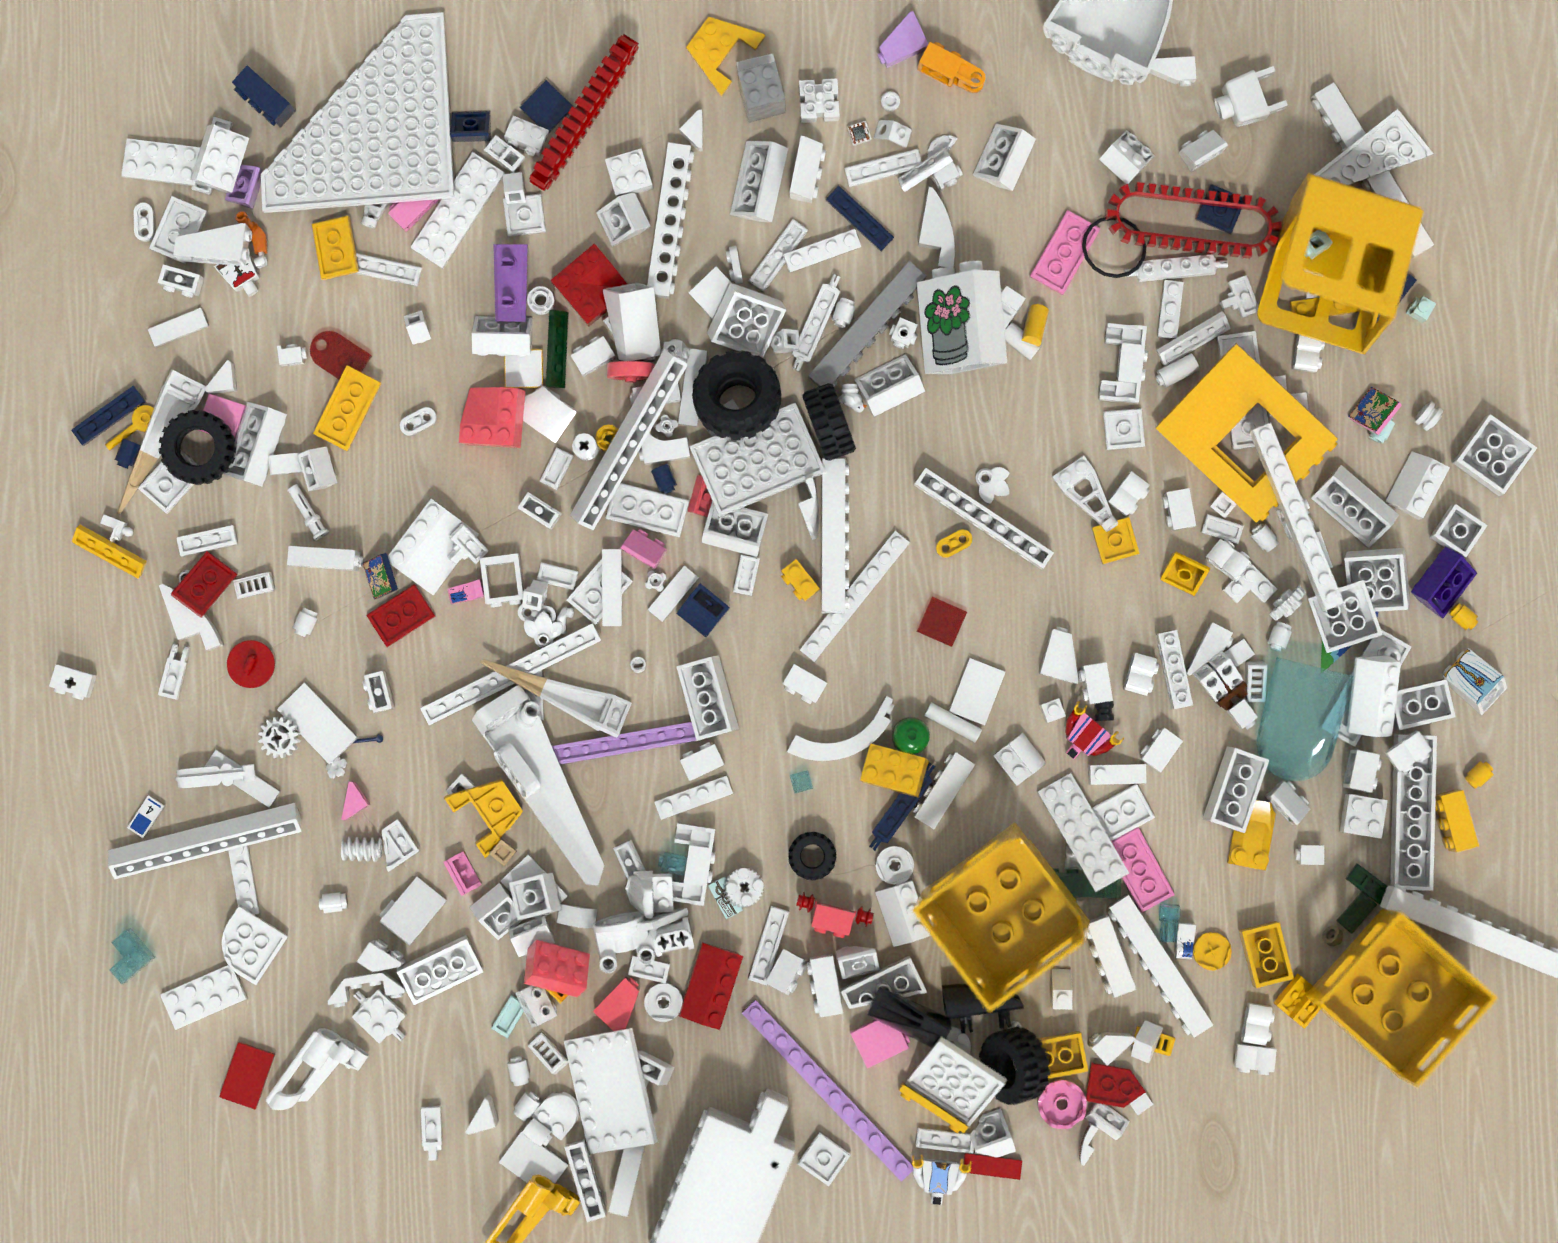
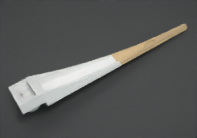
M171 369L160 390L120 502L118 514L123 511L146 475L161 456L159 454V448H161L159 439L163 437L164 432L162 430L164 427H168L169 421L172 418L176 419L178 414L195 410L205 392L206 386Z
M481 660L483 665L595 730H601L616 738L619 736L632 704L631 702L613 694L557 682L494 662Z

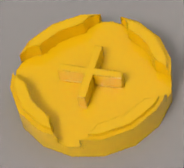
M1204 933L1196 939L1193 945L1194 960L1206 970L1215 971L1221 969L1228 964L1231 958L1232 949L1230 943L1225 936L1219 933Z

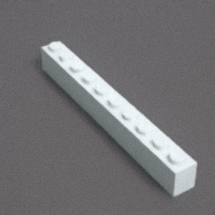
M1334 82L1311 97L1314 109L1316 111L1319 110L1323 116L1321 117L1322 122L1331 129L1333 140L1342 147L1341 152L1345 151L1366 134ZM1389 171L1364 179L1361 182L1365 191L1408 203ZM1421 223L1411 259L1434 245Z
M665 349L663 350L570 514L578 524L591 530L595 529L688 365L679 356Z
M1269 423L1250 431L1249 433L1321 610L1326 611L1344 604L1272 424Z
M291 803L108 850V867L114 879L299 833L302 832L300 814L296 804Z
M1396 884L1395 887L1387 886L1380 904L1381 908L1400 911L1407 918L1558 978V949L1550 947L1549 950L1543 948L1544 944L1533 940L1532 943L1526 941V936L1516 933L1515 936L1509 934V929L1501 926L1496 929L1492 927V922L1484 919L1479 922L1475 920L1476 916L1467 912H1464V915L1457 913L1459 909L1447 905L1446 908L1440 906V901L1432 898L1429 901L1423 899L1424 895L1413 891L1410 894L1406 892L1407 888Z

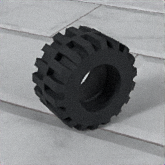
M806 832L799 835L792 842L788 854L789 864L796 875L812 881L822 879L830 874L837 859L836 849L832 841L824 834L818 832ZM808 845H817L823 850L824 859L817 867H808L801 860V852Z

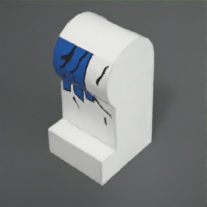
M1176 922L1175 958L1192 959L1194 936L1196 933L1195 924Z

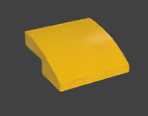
M1297 973L1274 1001V1004L1305 1029L1321 1009L1306 996L1313 986Z

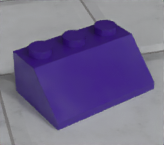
M1445 546L1419 582L1415 584L1411 593L1418 601L1443 619L1477 575V572L1461 554Z

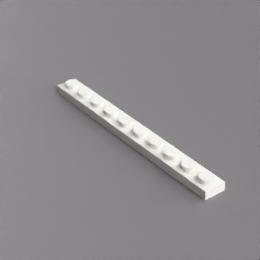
M591 623L506 665V667L534 674L601 641V638L594 624ZM494 671L420 709L428 725H431L514 684V682Z

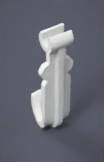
M224 763L221 769L218 766L176 770L177 776L175 777L179 788L219 785L221 781L223 785L230 786L234 780L243 779V781H251L256 779L254 764L232 768V765L229 763Z

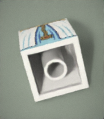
M1468 648L1457 656V661L1452 666L1449 665L1444 670L1443 679L1447 680L1448 686L1482 716L1507 689V685L1502 674Z

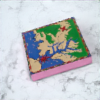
M1371 387L1348 417L1350 420L1379 435L1402 405L1399 401Z

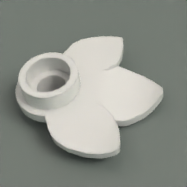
M996 467L992 470L983 468L977 472L976 482L979 485V495L986 503L991 504L994 495H1009L1008 485L1004 481L1009 475L1006 469L1002 467ZM982 475H987L989 477L988 481L984 482Z
M542 611L535 622L525 619L524 629L528 636L534 638L536 645L542 648L553 643V639L561 634L562 622L552 623L550 616L545 611ZM540 637H546L547 641H541Z

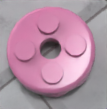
M1052 1081L1048 1083L1045 1091L1038 1097L1039 1113L1043 1120L1053 1128H1072L1085 1117L1086 1097L1079 1086L1071 1081ZM1063 1098L1067 1101V1106L1064 1109H1059L1056 1103L1059 1099Z

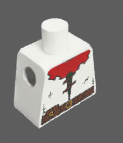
M251 254L249 259L246 260L245 266L223 264L214 266L235 291L239 292L244 289L248 297L258 292L253 282L257 281L260 276Z

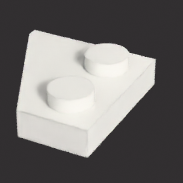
M399 819L382 829L388 872L420 851Z

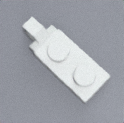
M441 1106L421 1107L422 1146H424V1151H428L429 1161L438 1160V1150H442Z

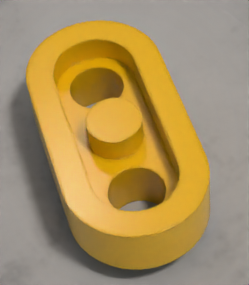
M961 529L941 539L936 545L937 554L940 557L948 558L968 548L972 543L971 533ZM960 536H964L966 538L965 543H961L959 541ZM943 545H947L949 547L948 552H944L942 550Z

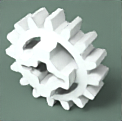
M1298 586L1293 591L1288 589L1273 603L1275 608L1269 615L1275 621L1283 615L1287 618L1303 603L1300 599L1305 595L1306 591L1301 586Z
M273 717V721L269 719L266 721L267 725L261 726L264 731L258 733V735L262 736V739L258 742L264 744L261 748L262 750H268L266 755L273 753V758H278L279 755L281 758H285L286 754L290 756L293 754L292 750L298 749L295 743L301 742V740L297 739V736L301 733L295 731L298 727L297 725H291L293 720L286 721V717H281L279 720L278 717ZM280 735H281V736H282V739H279V740H278V739H277V736H280Z

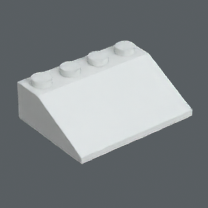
M430 499L388 555V559L392 566L434 595L457 565L448 558V555L454 550L452 547L455 545L449 536L461 524H464L476 538L479 534L433 499Z

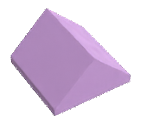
M241 165L233 192L226 193L225 200L253 209L261 186V173L263 172L261 168Z

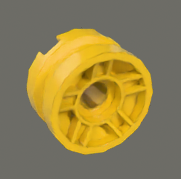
M603 425L596 432V443L604 452L607 451L611 442L606 441V436L611 435L614 438L619 430L614 425Z

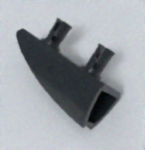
M968 984L942 985L945 1015L947 1019L960 1018L961 1033L963 1034L966 1031V1024L970 1033L973 1032L971 1016L998 1012L999 1028L1004 1029V1019L1008 1028L1012 1026L1009 1011L1024 1009L1020 997L1014 994L1000 1006L989 1012Z
M882 987L878 988L867 1014L933 1048L941 1036L947 1040L952 1027L951 1020L947 1019L945 1015Z

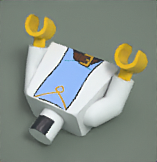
M914 1155L911 1157L913 1175L919 1187L924 1188V1192L932 1193L931 1204L942 1205L943 1194L952 1195V1192L961 1186L967 1173L970 1172L972 1164L970 1161L968 1165H964V1159L960 1160L959 1166V1162L925 1159L923 1155H921L919 1160H915Z

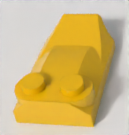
M1256 800L1245 833L1233 829L1227 863L1266 871L1276 816L1271 803Z

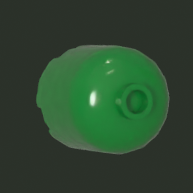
M915 717L901 719L892 730L894 747L898 751L915 755L922 752L930 740V732L927 725Z

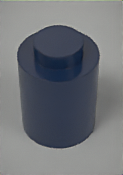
M122 439L114 459L118 461L117 465L126 469L129 466L133 467L141 445Z
M669 464L662 465L651 471L659 492L664 491L665 494L675 491L674 487L677 486Z

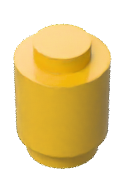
M1459 602L1449 612V615L1452 616L1451 619L1464 630L1468 628L1472 630L1478 623V620H1476L1478 615Z
M1480 761L1467 773L1465 780L1476 789L1483 786L1494 775L1492 773L1494 769L1486 761L1484 763Z

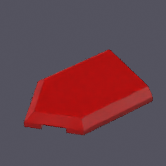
M1097 1063L1091 1064L1086 1101L1124 1108L1146 1093L1130 1069Z

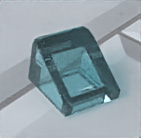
M808 770L790 775L794 793L813 789Z

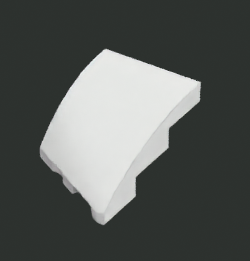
M715 267L689 292V295L713 320L732 282Z
M542 386L532 394L525 396L523 421L556 443L575 415L576 409L561 401L559 394L546 386Z
M813 477L805 480L811 498L798 503L811 539L814 540L817 538L819 529V505Z

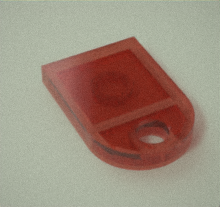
M334 331L319 333L314 337L310 345V355L314 363L339 380L347 365L362 372L372 355ZM318 341H326L327 346L324 350L317 349L316 344Z

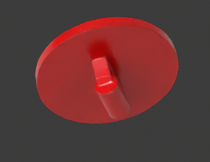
M254 640L243 641L230 651L227 658V670L229 676L236 684L245 688H257L267 683L272 677L275 670V658L272 651L265 644Z

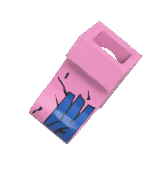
M480 579L447 589L451 604L485 597L483 582Z

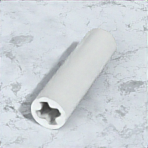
M932 702L924 715L974 743L982 731L981 728Z

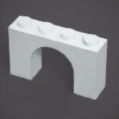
M678 383L666 404L681 402ZM642 387L632 388L633 393H630L631 405L635 402ZM649 433L642 444V450H639L640 461H644L645 465L690 458L688 439L686 437L663 441L654 438Z

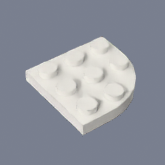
M238 906L223 931L222 950L224 958L234 972L257 985L288 938V935L241 906Z

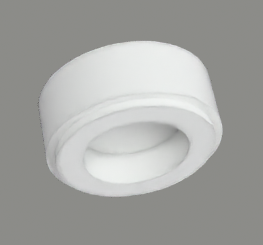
M886 92L881 98V106L888 112L895 111L900 105V98L895 92Z

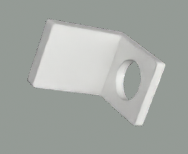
M879 120L874 138L890 140L902 147H907L912 129L896 121ZM886 125V131L881 135V129Z

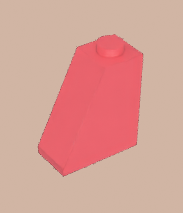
M625 977L593 1010L612 1031L626 1029L640 991L638 988L639 984L632 977L630 979Z

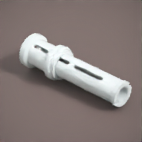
M296 484L290 487L287 491L303 515L305 526L309 527L314 535V541L329 533L328 529H325L321 523V517L314 513L299 485Z

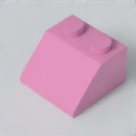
M633 529L621 546V549L651 568L656 569L667 551L664 548L665 544L656 538L654 541L647 538L649 534L641 529H638V531Z

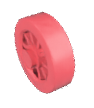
M641 361L610 362L607 364V378L622 380L627 383L644 381L648 379L655 364Z

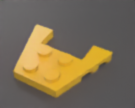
M708 17L686 49L716 88L719 95L723 96L732 81L717 71L718 67L739 39L756 51L764 40L765 35Z
M502 779L443 797L453 812L472 802L491 832L475 842L484 858L488 857L492 848L499 843L503 834L510 829L523 812Z

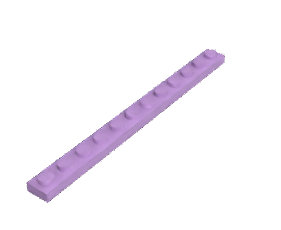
M757 1000L752 1002L742 1012L747 1020L901 1182L913 1171V1165Z

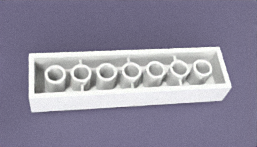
M1394 735V745L1408 735ZM1422 735L1432 749L1429 752L1430 756L1422 762L1417 760L1413 763L1414 767L1406 773L1403 771L1397 772L1393 766L1390 886L1395 887L1398 884L1407 888L1406 890L1433 891L1437 736Z

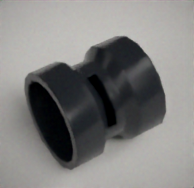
M1114 701L1095 703V708L1097 709L1095 721L1114 720V714L1112 713Z

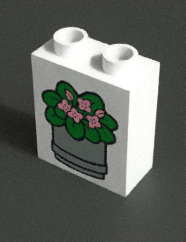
M968 261L959 264V273H955V269L951 267L937 268L931 270L932 279L917 282L925 374L952 375L1007 364L999 271L983 270L982 261Z

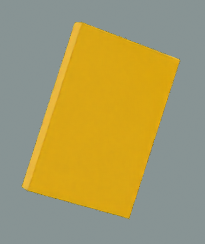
M347 215L313 223L312 229L321 279L327 280L359 272L350 217Z

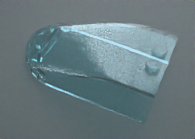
M1276 658L1257 735L1259 757L1269 760L1267 769L1272 774L1288 781H1303L1318 775L1326 768L1334 752L1353 676Z

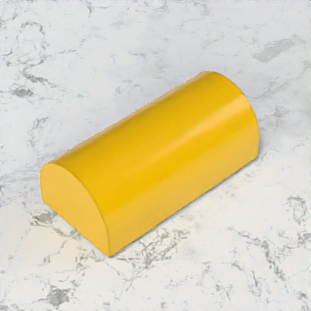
M1041 304L1030 306L1022 341L1036 346L1041 345L1049 312L1046 306Z

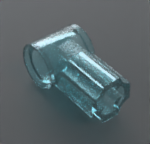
M1160 904V942H1177L1180 905Z

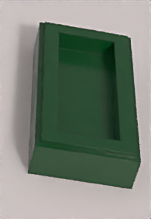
M1361 892L1336 921L1352 934L1377 904Z

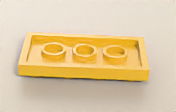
M347 365L313 434L345 451H349L382 382Z

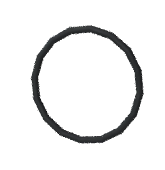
M1104 217L1098 219L1088 227L1083 236L1082 250L1085 260L1093 270L1103 276L1120 278L1131 275L1140 268L1145 260L1146 243L1143 245L1142 257L1136 267L1121 274L1104 272L1097 268L1088 257L1086 250L1087 236L1092 228L1100 222L1115 220V218L1106 220ZM1120 217L1121 222L1133 227L1135 231H1140L1135 224Z

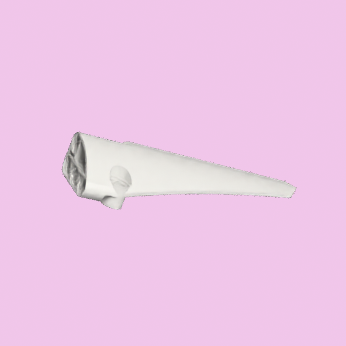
M517 685L479 709L475 713L472 722L494 751V757L584 883L586 885L598 886L605 865L584 822L539 716L540 707L537 703L530 700L520 685ZM526 710L532 711L534 715L527 714Z

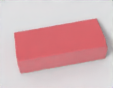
M698 475L688 506V512L708 517L712 499L702 476Z

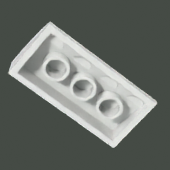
M467 935L397 967V974L413 1005L483 973L482 966Z

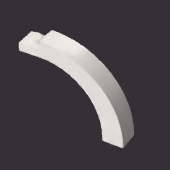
M886 696L871 723L852 738L837 743H817L795 735L787 752L815 761L838 760L854 755L864 750L870 743L872 744L887 728L891 720L884 716L885 714L890 715L894 704H892L893 699Z

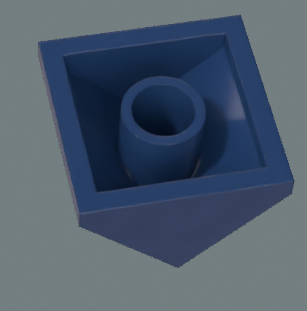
M490 111L452 112L450 128L452 141H491Z

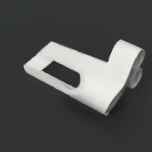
M320 1028L312 1033L265 1100L273 1110H285L293 1107L297 1102L308 1101L339 1063L345 1065L348 1069L353 1068L358 1071L369 1055L351 1041L341 1038L334 1031ZM302 1061L314 1068L297 1093L284 1094L281 1092Z

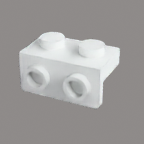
M513 116L504 135V141L514 149L520 148L530 156H540L541 148L549 130Z

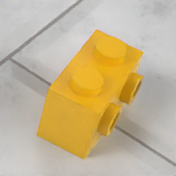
M797 559L781 570L783 574L781 578L787 585L791 584L795 590L792 592L799 601L801 599L804 602L820 590Z

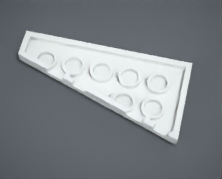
M1397 109L1314 175L1350 185L1433 155V152Z

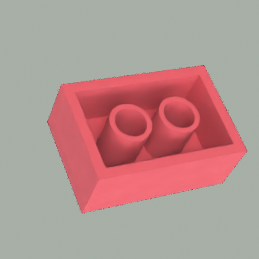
M536 940L527 950L524 984L578 997L587 989L590 954Z

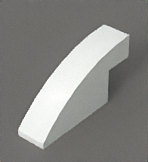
M929 187L918 246L940 250L937 268H953L955 245L951 222L937 192L933 187Z
M164 584L159 585L178 640H184L200 634L206 650L210 651L224 646L218 631L206 614L200 618L171 596L174 588Z
M645 1145L625 1148L623 1150L609 1213L628 1216Z

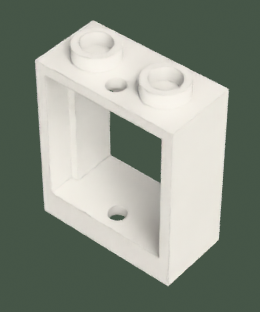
M516 553L480 558L485 604L490 605L491 608L501 607L502 603L509 602L510 605L521 604L524 586L520 555ZM514 563L518 595L491 598L487 566Z

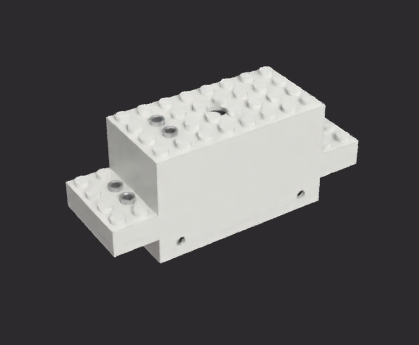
M766 1088L765 1092L761 1091L757 1101L758 1110H753L750 1123L710 1106L708 1110H703L698 1128L696 1127L692 1137L691 1146L689 1145L684 1163L680 1166L676 1181H674L669 1199L666 1200L662 1215L659 1217L654 1235H652L649 1243H758L795 1153V1141L777 1134L788 1108L787 1096Z

